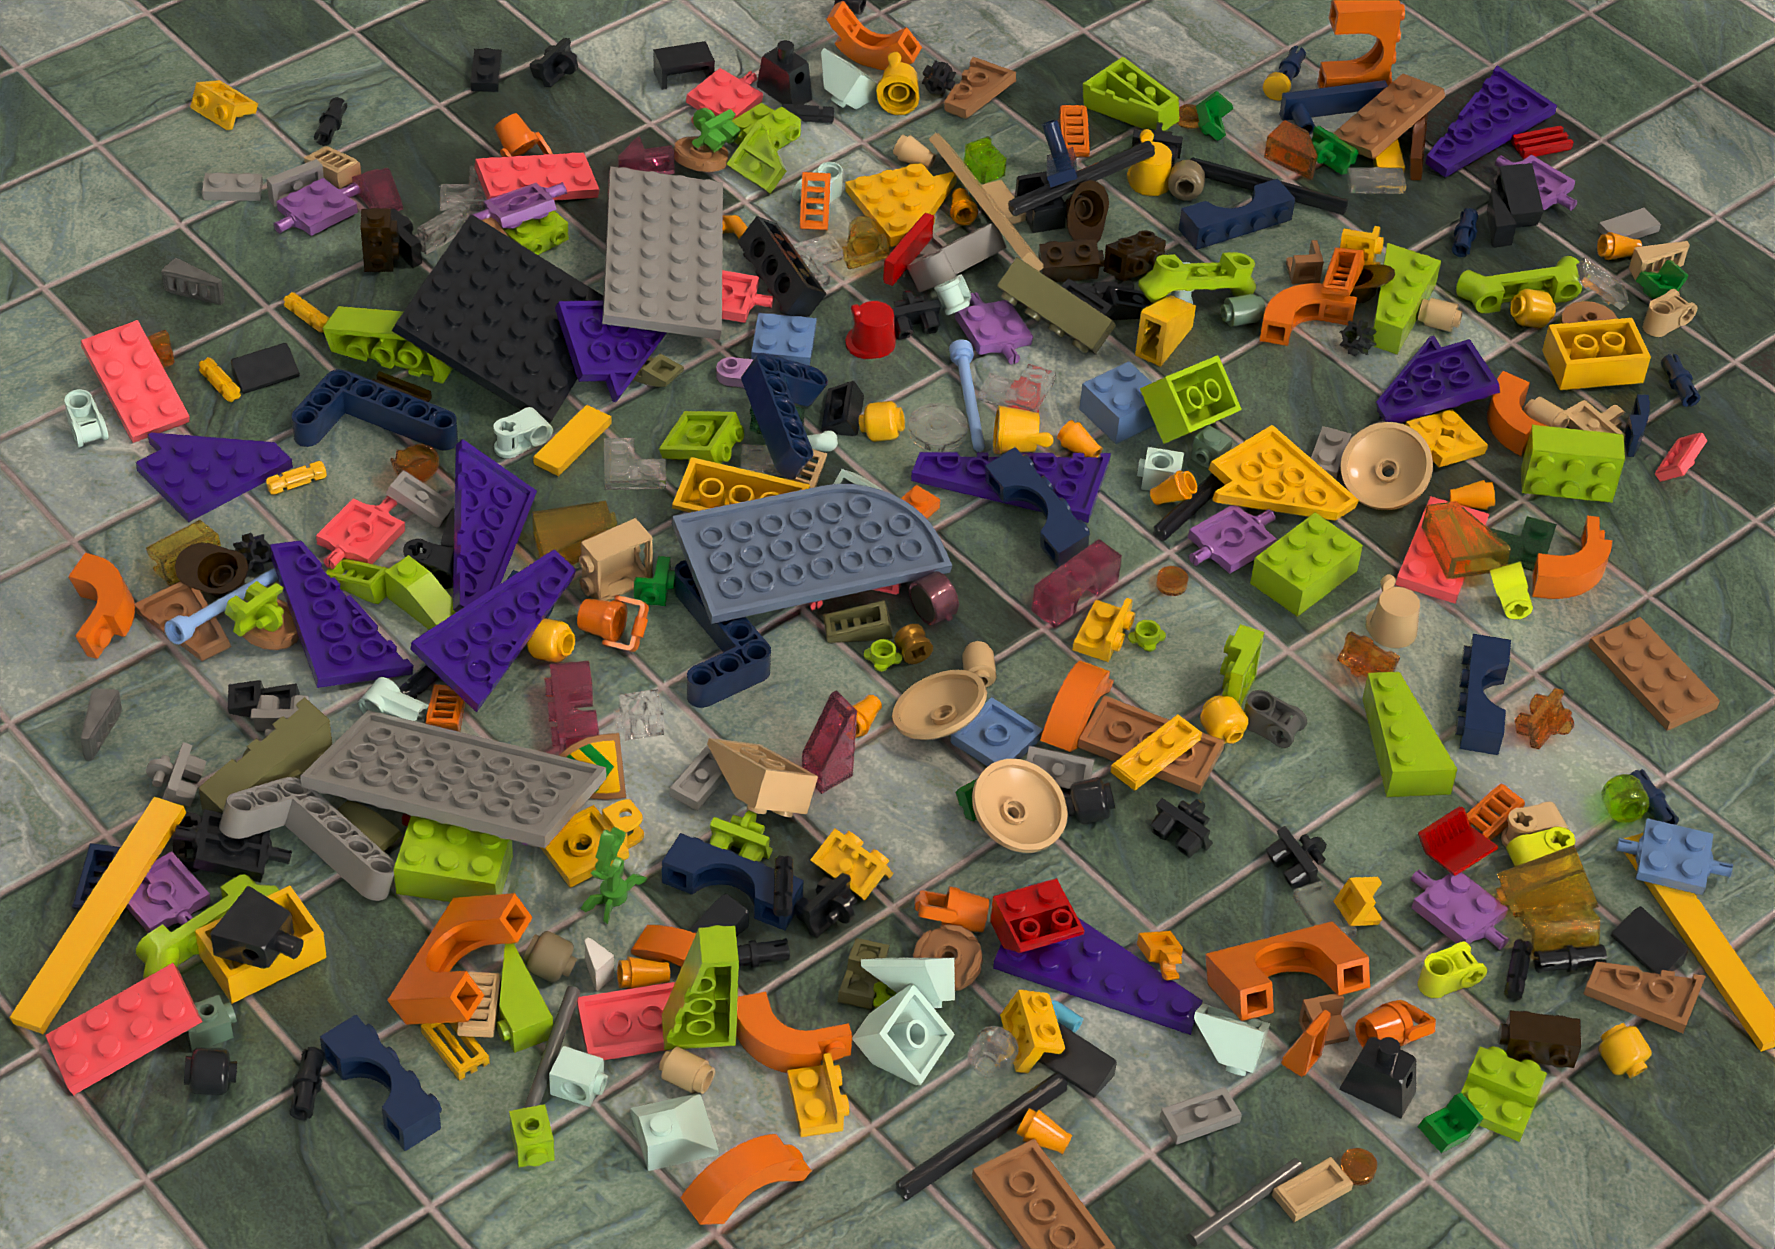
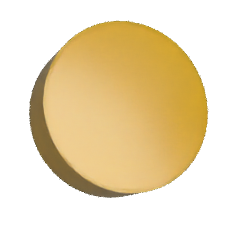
M1280 72L1269 74L1263 83L1265 95L1272 100H1282V94L1291 90L1290 79Z

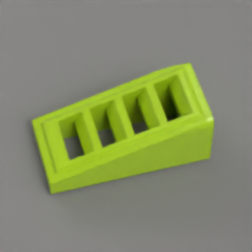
M343 558L334 569L329 568L325 572L330 578L334 577L340 583V589L365 601L380 604L387 597L385 571L389 568Z

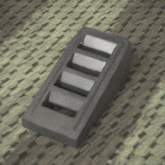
M178 258L172 260L162 269L165 291L222 305L225 302L221 279Z
M94 688L91 692L81 734V744L85 760L92 761L121 714L122 705L118 690Z

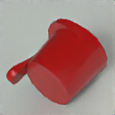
M868 301L860 306L858 304L852 305L851 312L854 325L845 339L846 349L850 354L862 359H876L885 357L893 352L896 346L893 309L886 303L879 301Z

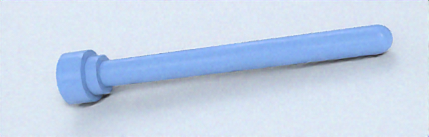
M956 340L949 346L950 358L959 369L973 449L976 452H982L985 444L970 369V363L974 357L972 344L967 340Z
M275 568L189 617L178 615L165 623L164 627L168 639L178 645L189 640L193 636L196 627L225 611L229 599L236 595L244 600L246 590L251 584L258 581L267 587L277 581L278 577Z

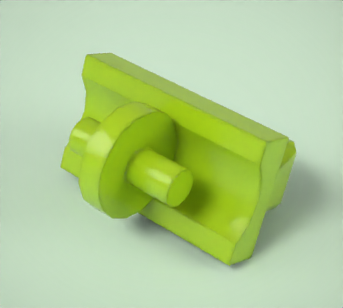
M256 581L246 590L244 599L248 602H245L236 595L229 599L225 614L235 621L233 632L241 637L256 626L259 629L264 628L271 632L279 629L283 624L282 615L284 611L278 606L277 597L283 592L284 588L278 583L266 588Z
M748 810L743 818L733 815L730 822L713 817L710 823L712 836L709 844L728 850L732 846L740 848L739 856L759 862L763 857L769 859L773 851L769 847L770 838L762 835L765 826L756 823L757 813Z

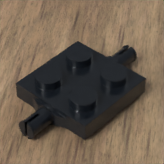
M204 809L197 830L178 825L175 827L173 839L193 843L195 850L193 868L232 877L245 874L253 881L261 883L265 865L269 860L289 864L292 850L272 846L270 830L241 839L224 835L219 829L223 814L220 812Z

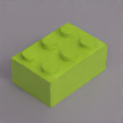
M1219 355L1140 388L1144 402L1150 411L1163 444L1242 410Z
M1532 425L1521 466L1522 493L1613 503L1625 461L1623 434Z
M1315 512L1255 557L1250 584L1298 617L1357 572L1363 545Z
M411 816L394 866L396 894L451 902L453 898L502 894L513 859L512 840L501 839L498 836L479 831H470L467 828L451 824L438 823L435 820Z

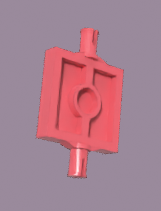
M719 68L687 94L686 103L697 110L708 108L715 114V117L731 109L736 114L733 118L734 120L760 104L763 99V93L750 86L753 82L757 81V76L755 73L752 74V71H749L742 78H737Z
M722 270V319L746 323L749 312L755 305L772 308L774 296L757 294L759 276Z
M387 496L379 505L375 506L362 503L353 498L316 535L317 545L332 551L323 561L325 566L334 569L343 558L373 564L405 532V522L389 514L397 505V502Z

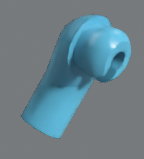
M1052 1000L1057 1022L1075 1033L1082 1025L1083 1017L1062 1003Z

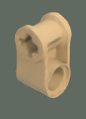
M1672 289L1666 294L1650 301L1642 326L1643 330L1654 337L1665 336L1680 326L1688 324L1696 315L1698 307L1693 302L1688 303L1680 297V293L1676 289Z
M1551 801L1543 802L1538 805L1511 810L1507 819L1508 827L1502 831L1501 841L1507 847L1511 840L1521 835L1533 834L1553 827L1570 829L1556 805Z

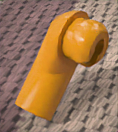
M723 215V234L735 233L740 239L748 228L737 215Z

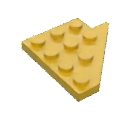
M922 163L909 164L907 167L885 170L879 174L860 176L854 180L846 181L845 192L890 247L898 245L925 212L935 215L957 183V175L952 171L933 176Z
M1273 425L1211 461L1208 469L1225 484V486L1214 493L1212 500L1216 503L1262 510L1270 509L1275 512L1308 517L1316 512L1324 519L1336 521L1355 509L1359 501Z

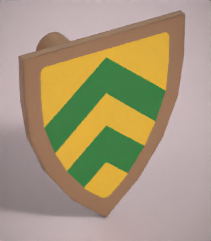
M619 733L586 737L570 745L558 755L606 767V780L592 794L591 799L626 798Z

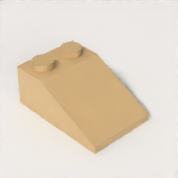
M714 738L708 739L707 745L733 794L737 799L748 804V810L758 814H766L767 810H772L774 813L785 817H792L793 813L807 814L818 776L760 744Z

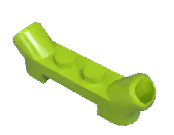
M1238 252L1222 253L1220 261L1215 263L1183 264L1175 254L1160 255L1156 258L1153 270L1139 280L1138 286L1152 303L1158 302L1174 290L1193 291L1197 289L1216 290L1229 288L1235 297L1253 294L1256 289V283L1251 274L1254 270L1255 262L1251 257Z
M1564 256L1555 267L1493 276H1483L1471 270H1466L1458 279L1456 293L1458 297L1471 301L1480 313L1500 312L1502 303L1511 302L1513 297L1524 289L1547 292L1552 297L1554 304L1567 302L1576 298L1582 291V284L1579 280L1582 273V265L1576 258Z
M245 874L239 875L220 887L222 900L176 930L170 932L162 924L141 939L136 948L137 957L145 964L143 979L172 963L178 968V965L193 955L199 954L195 930L222 918L247 886L254 888L265 896L279 891V888L274 885H257L249 876Z

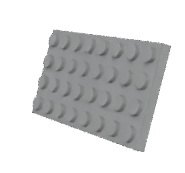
M610 166L602 324L720 340L722 332L723 182Z
M367 710L301 775V787L315 790L319 793L343 797L350 801L375 805L378 808L403 812L410 816L435 820L442 824L467 828L470 831L495 835L501 839L519 841L533 847L546 848L606 780V767Z

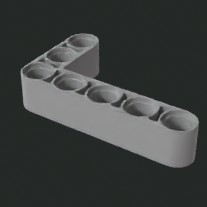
M285 777L232 793L227 797L219 824V829L224 835L241 839L285 825L362 896L375 901L387 898L394 878L395 862L315 790L301 787V779Z

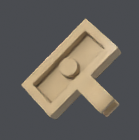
M1583 400L1565 410V414L1570 417L1568 427L1571 429L1623 434L1625 439V434L1618 429L1622 425L1618 417L1622 416L1625 411L1618 405H1613L1605 412L1600 413L1586 400Z

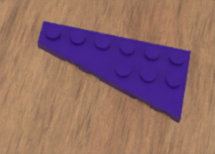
M1497 65L1491 77L1484 81L1481 90L1473 95L1459 113L1456 122H1452L1448 127L1445 136L1441 137L1427 154L1425 164L1442 176L1447 177L1512 139L1513 135L1523 133L1555 114L1557 105Z
M463 439L456 444L453 571V610L455 612H458L501 584L537 493V490Z
M957 452L919 453L911 472V481L1003 503L985 481V465L998 457H989L988 452H977L976 457H960ZM1021 453L1022 455H1028L1034 464L1035 471L1050 481L1053 492L1057 497H1062L1067 501L1074 517L1077 520L1081 519L1085 523H1089L1110 463L1111 453H1100V457H1084V453H1072V457H1056L1053 453ZM1025 501L1004 502L1005 504L1042 512L1033 504Z
M301 540L270 544V557L280 585L284 588L283 594L317 688L377 680L379 677L392 678L413 675L414 665L408 659H403L397 653V646L391 640L387 641L378 632V625L351 595L346 596L340 589V583L334 577L330 578L322 569V563Z
M554 549L413 640L410 650L474 711L478 712L532 637L539 623L547 616L575 576L576 569Z
M1080 918L1078 919L1085 930L1084 935L1022 953L1005 949L1001 944L994 959L993 969L1191 1035L1196 1023L1194 1020L1195 1012L1203 1003V1000L1173 980H1165L1161 972Z

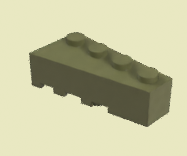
M1016 257L997 285L1003 292L1001 297L1013 306L1019 304L1026 309L1024 313L1037 322L1042 319L1050 324L1048 329L1059 337L1063 338L1064 335H1067L1074 340L1072 345L1085 354L1088 350L1097 354L1116 326L1110 318L1018 257Z
M304 697L296 704L298 710L288 719L282 716L272 724L275 730L261 742L256 738L246 746L247 749L239 761L231 759L198 787L202 810L206 809L223 813L226 799L232 793L285 777L301 779V775L332 745L330 719Z

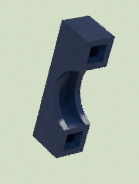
M1279 179L1255 185L1252 201L1242 207L1223 208L1203 201L1182 208L1178 230L1195 250L1292 220L1295 197Z
M1014 447L985 465V481L1003 503L1025 501L1042 511L1047 521L1040 531V547L1058 568L1089 549L1090 531L1087 525L1081 519L1077 520L1074 517L1069 504L1064 498L1057 497L1053 492L1050 481L1035 471L1034 464L1028 455H1022Z
M1473 634L1470 646L1464 645L1461 664L1467 666L1466 669L1462 668L1459 687L1465 689L1464 692H1460L1457 711L1463 713L1462 716L1457 717L1455 735L1460 736L1459 749L1499 755L1504 737L1506 710L1491 702L1485 695L1484 690L1495 685L1504 684L1510 662V639Z
M682 833L678 835L662 860L663 884L692 895L712 885L736 887L746 893L754 905V919L784 931L796 914L794 906L803 897L804 880L793 875L792 914L788 917H778L773 913L775 869L766 866L762 862L752 861L728 849L718 848L705 843L699 838H692Z
M354 1015L320 1036L321 1050L325 1053L324 1060L342 1080L368 1078L381 1083L388 1089L390 1095L382 1106L384 1128L404 1151H407L441 1129L440 1113L442 1108L439 1101L433 1094L427 1095L415 1073L411 1070L406 1071L401 1066L396 1052L391 1047L385 1048L371 1024L365 1025L357 1015Z

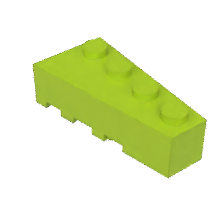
M1387 243L1383 265L1391 266L1395 270V276L1393 280L1379 287L1373 329L1377 331L1373 335L1374 341L1377 343L1374 347L1398 355L1418 319L1423 299L1428 300L1436 287L1441 260Z
M338 306L322 328L330 350L334 353L365 362L368 358L374 359L382 367L392 369L394 365L408 369V374L417 377H420L421 374L433 376V381L441 384L445 382L453 370L447 364L392 331L404 311Z
M1368 673L1362 700L1386 797L1451 795L1458 769L1401 673Z
M714 925L698 928L662 1012L664 1050H673L675 1047L690 1049L736 1046L739 958L735 926Z

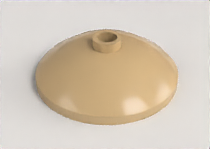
M1395 422L1377 423L1359 431L1347 444L1341 459V474L1347 490L1359 499L1358 502L1378 510L1398 509L1415 501L1427 488L1433 472L1432 454L1425 439L1409 426ZM1388 469L1394 471V474L1390 477L1383 475Z
M948 670L930 675L908 688L897 700L892 713L894 724L901 734L913 739L934 740L949 736L966 727L978 716L985 704L987 690L981 677L970 671Z
M1021 759L999 760L989 765L979 775L974 784L972 803L976 818L983 830L1003 847L1022 853L1039 852L1054 844L1063 833L1068 817L1065 797L1057 782L1039 766Z

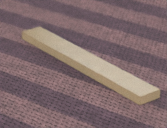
M939 133L933 134L929 138L931 143L1020 258L1038 271L1043 269L1044 264L955 150Z

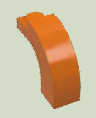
M844 1L835 4L826 19L839 36L834 43L836 47L848 58L863 66L885 70L889 66L888 55L892 52H898L902 58L900 62L910 65L914 63L922 49V46L907 27L892 34H878L870 31L859 22Z
M1307 283L1289 287L1276 294L1269 301L1265 309L1259 341L1288 346L1292 330L1298 324L1306 321L1318 320L1348 326V321H1353L1357 297L1321 293V283Z
M1502 371L1497 378L1500 393L1491 395L1487 420L1497 440L1507 449L1522 456L1526 450L1532 425H1547L1530 418L1522 410L1530 382Z
M1587 516L1581 535V550L1579 552L1566 556L1538 553L1532 574V597L1547 599L1575 597L1589 591L1599 583L1605 572L1612 548V540L1604 539L1605 531L1600 530V517Z
M85 553L68 577L80 597L97 601L75 637L88 657L98 659L114 635L125 637L129 632L134 619L135 603L118 569L102 557Z
M1081 660L1078 661L1070 670L1055 698L1040 741L1069 752L1077 749L1079 738L1085 729L1096 702L1101 696L1109 693L1114 680L1108 678L1110 671Z
M766 991L738 996L736 1036L743 1048L763 1065L787 1073V1070L821 1065L823 1054L831 1053L833 1061L851 1056L852 1032L849 1023L816 1030H797L784 1025L775 1017Z
M777 1134L763 1135L737 1145L714 1160L693 1180L680 1198L700 1225L725 1224L738 1205L757 1189L778 1181H804L812 1170L803 1160L802 1153L796 1147L789 1144L784 1145Z

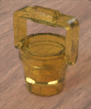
M860 216L850 222L847 246H842L844 261L848 269H855L887 258L891 253L886 233L880 234L873 219L867 216Z

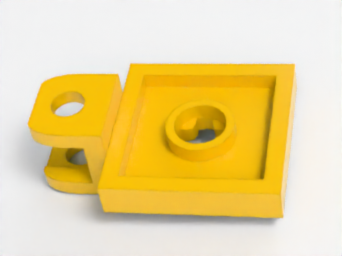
M1453 409L1406 421L1405 424L1417 431L1425 439L1430 448L1433 462L1439 468L1484 455L1488 444Z
M630 799L618 801L602 809V814L595 805H592L576 813L546 848H540L571 888L593 877L591 872L596 870L595 864L598 862V859L595 856L601 834L604 830L611 832L613 827H617L626 832L624 842L620 846L617 857L623 860L629 858L628 849L644 839V831L639 826L643 821V815ZM622 812H630L632 814L631 816H619ZM633 830V833L627 836V832ZM581 842L583 845L590 844V846L585 850H577L576 844Z

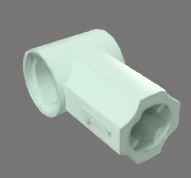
M379 677L358 701V706L363 714L370 710L424 724L429 707L428 704L401 693L398 686L385 677Z

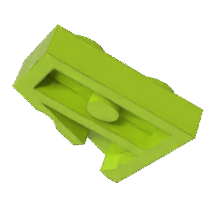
M758 120L726 163L732 170L769 194L772 193L787 172L765 126Z

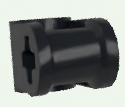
M412 539L406 542L403 547L404 557L409 555L428 569L444 589L453 588L454 548L434 544L423 539Z

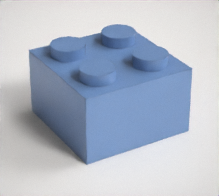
M1128 361L1082 383L1079 410L1115 444H1118L1155 426L1140 391V388L1152 382Z

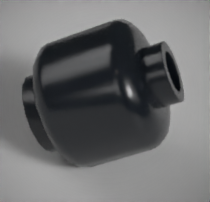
M1098 777L1073 783L1070 786L1071 796L1065 797L1069 817L1076 815L1079 823L1083 825L1108 819L1111 815V809L1116 808L1110 784H1104L1102 779Z
M197 1047L193 1050L191 1056H186L184 1085H190L192 1093L223 1095L227 1092L229 1083H236L237 1061H230V1053L227 1049Z

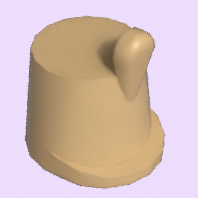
M1387 574L1380 582L1382 593L1377 605L1366 617V629L1371 637L1380 645L1399 649L1409 646L1417 637L1420 600L1411 590L1404 587H1394L1395 577Z

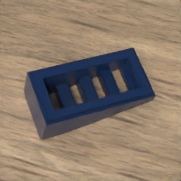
M90 843L72 905L74 909H81L85 903L86 896L90 895L93 891L90 888L91 884L97 885L100 878L94 877L95 874H104L108 868L99 866L100 862L111 863L121 847Z

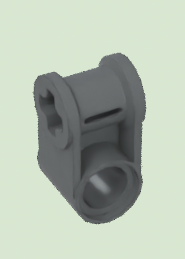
M1265 690L1252 691L1247 697L1244 712L1248 717L1246 729L1266 738L1278 747H1290L1294 742V735L1298 731L1303 730L1307 725V717L1302 710L1289 705Z

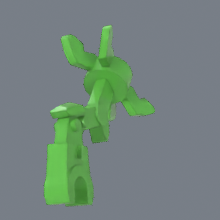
M613 827L611 832L608 830L603 831L595 856L598 862L595 864L596 870H593L591 874L597 879L604 880L600 885V894L590 895L580 908L582 911L588 912L594 909L596 904H606L603 922L606 924L609 922L613 906L616 907L625 903L628 891L635 884L640 885L647 881V878L640 874H632L625 881L621 878L625 866L624 860L617 857V853L624 842L626 832L617 827Z

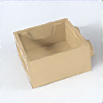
M636 518L581 542L579 562L582 568L580 585L583 592L594 600L610 601L614 599L615 595L621 596L634 590V580L636 577L653 578L652 536ZM645 543V567L643 566L639 556V553L641 552L639 545Z

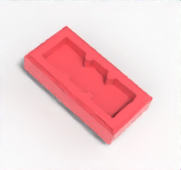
M1699 432L1677 439L1655 472L1660 482L1684 476L1687 470L1694 465L1695 458L1707 442L1703 433Z

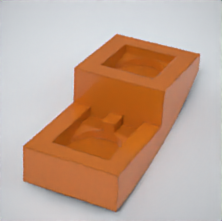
M647 925L631 949V954L650 961L665 962L667 960L682 967L696 933L670 926Z

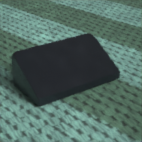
M287 343L278 344L231 360L232 376L243 394L300 376Z
M855 381L828 389L821 426L822 432L833 431L837 435L846 436L858 435L859 415L862 413L864 394Z
M1641 906L1633 910L1611 933V936L1651 973L1660 974L1661 970L1675 971L1684 964L1688 954V948Z
M1060 1024L1059 1028L1065 1050L1061 1054L1044 1052L1038 1062L1053 1072L1060 1073L1067 1081L1095 1098L1115 1076L1117 1061Z

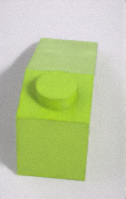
M409 555L385 571L387 598L428 630L456 613L453 610L452 597L428 569Z
M514 943L505 944L499 1003L500 1021L496 1022V1027L503 1042L508 1041L513 1052L516 1053L548 1041L553 1027V1016Z

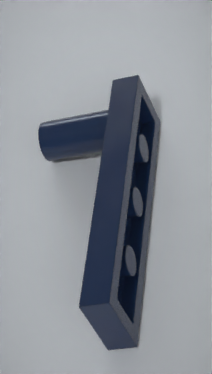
M1383 80L1283 93L1279 115L1282 121L1294 120L1300 133L1308 136L1313 133L1315 127L1312 117L1358 112L1388 85Z
M1054 119L1043 123L1042 128L1051 154L1047 155V178L1050 187L1078 179L1077 160L1073 147H1066L1058 120Z

